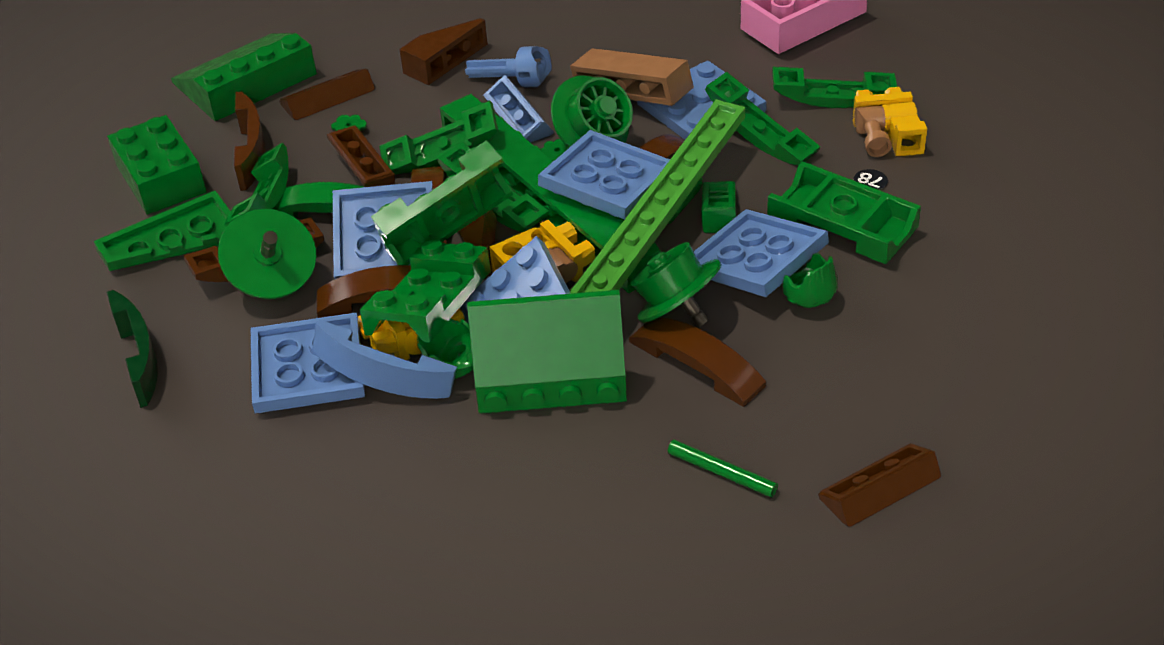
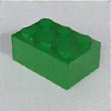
M167 115L154 117L147 122L130 128H122L116 133L107 135L116 166L146 215L207 193L199 162Z

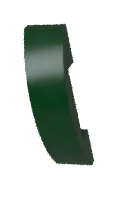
M115 290L107 291L111 311L121 339L134 335L139 355L126 358L125 361L140 408L148 406L156 387L158 366L155 350L145 321L135 305Z

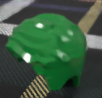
M814 253L811 261L802 270L792 274L790 277L785 275L782 286L787 300L804 308H814L829 302L838 289V277L833 257L829 256L828 261H826L821 254Z
M450 319L431 342H423L419 336L417 337V345L422 355L457 367L455 379L473 370L469 324L463 319L460 320L461 322Z

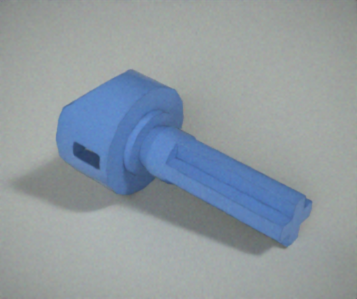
M526 46L519 48L516 58L467 60L465 73L469 75V78L503 77L504 75L507 77L516 76L520 86L538 87L552 70L549 51L543 47ZM541 58L540 62H536L534 59Z

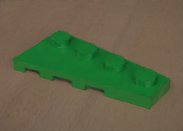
M216 190L97 239L94 241L95 248L108 270L113 271L192 253L213 246L218 247L221 235L226 228L224 224L231 211Z

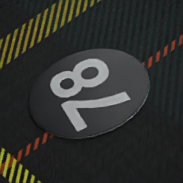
M874 169L859 171L853 179L856 182L878 190L884 188L888 183L887 176L881 171Z

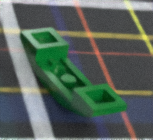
M772 67L773 89L792 100L819 107L854 108V98L858 90L869 89L875 95L884 94V91L889 87H897L895 73L864 72L863 81L860 82L805 79L803 68Z
M727 71L706 86L705 91L713 103L717 99L745 107V118L736 131L763 152L783 162L798 166L802 161L805 162L820 150L821 146L800 129L795 128L793 131L788 132L747 99L749 89Z
M487 101L462 112L463 119L412 139L408 135H404L379 146L381 158L392 172L397 175L412 172L414 168L439 165L437 158L460 142H463L469 148L477 147L498 132L493 103Z
M460 142L437 158L439 165L448 176L462 171L458 159L470 149L463 142ZM512 189L513 195L492 209L498 222L520 232L529 230L549 215V210L526 193L523 196H519Z
M284 143L259 156L251 171L259 183L251 197L232 208L224 224L226 227L232 220L243 213L256 209H272L279 202L286 188L289 170L288 152Z
M340 182L298 184L285 188L281 199L272 209L285 212L297 218L298 212L333 213L332 190L363 188L364 186Z

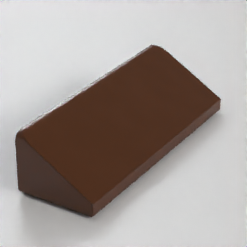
M356 69L280 98L279 102L291 118L299 120L374 90V84L368 69Z
M355 125L327 134L328 140L365 187L395 185V174Z
M910 443L821 490L818 496L846 526H853L939 479L941 471L935 451Z

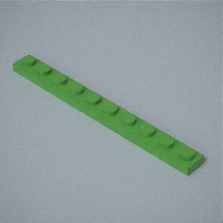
M717 99L714 101L574 285L570 293L620 290L744 120L745 107Z

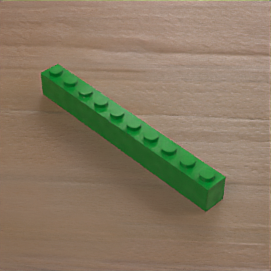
M469 94L440 107L442 127L463 119V111L484 102ZM495 114L498 132L487 141L503 159V163L498 165V169L508 186L519 196H523L526 193L548 209L549 215L543 219L544 221L549 220L555 227L570 222L575 227L578 242L574 243V245L588 240L595 248L596 258L624 219L614 217L607 212L583 205L576 200L555 194L548 189L538 186V174L553 161L542 153L538 146H534L525 139L521 132L514 130L501 116ZM655 243L652 244L621 287L627 293L635 290L631 285L633 278L647 266V263L654 256L661 253V250Z

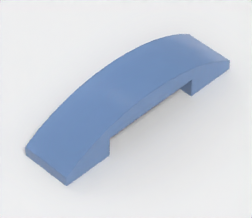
M320 319L316 322L312 350L320 359L343 375L369 387L397 395L434 399L450 397L457 370L456 366L424 355L421 356L416 364L352 342V330Z

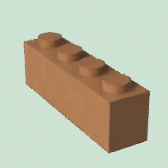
M592 48L570 65L573 77L585 75L611 79L624 89L630 100L673 106L694 88L688 60Z

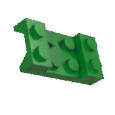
M487 140L477 147L470 148L458 159L462 169L461 172L449 176L441 185L429 193L420 195L411 205L407 206L399 197L392 203L382 206L377 213L371 216L386 251L397 265H409V257L424 241H445L513 195L498 169V165L503 163V159Z
M804 161L798 165L790 188L782 196L771 193L768 196L767 215L800 224L805 221L856 242V253L883 264H887L919 227L921 211L920 205Z
M439 240L424 241L409 257L411 271L392 291L376 292L360 309L364 334L371 336L385 320L406 322L423 342H431L491 272L487 247L473 246V244L468 242L450 244L442 243Z

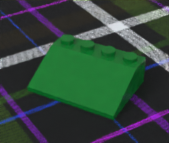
M271 33L171 78V81L211 119L217 121L236 112V92L242 91L253 103H256L316 75L317 72L311 44L297 33Z
M619 290L467 302L479 413L627 401Z

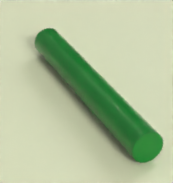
M672 440L669 444L668 454L770 498L777 491L778 483L677 440Z

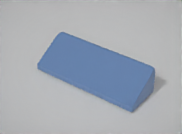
M506 75L484 93L483 96L487 101L493 103L494 110L514 130L521 132L523 137L530 143L555 133Z

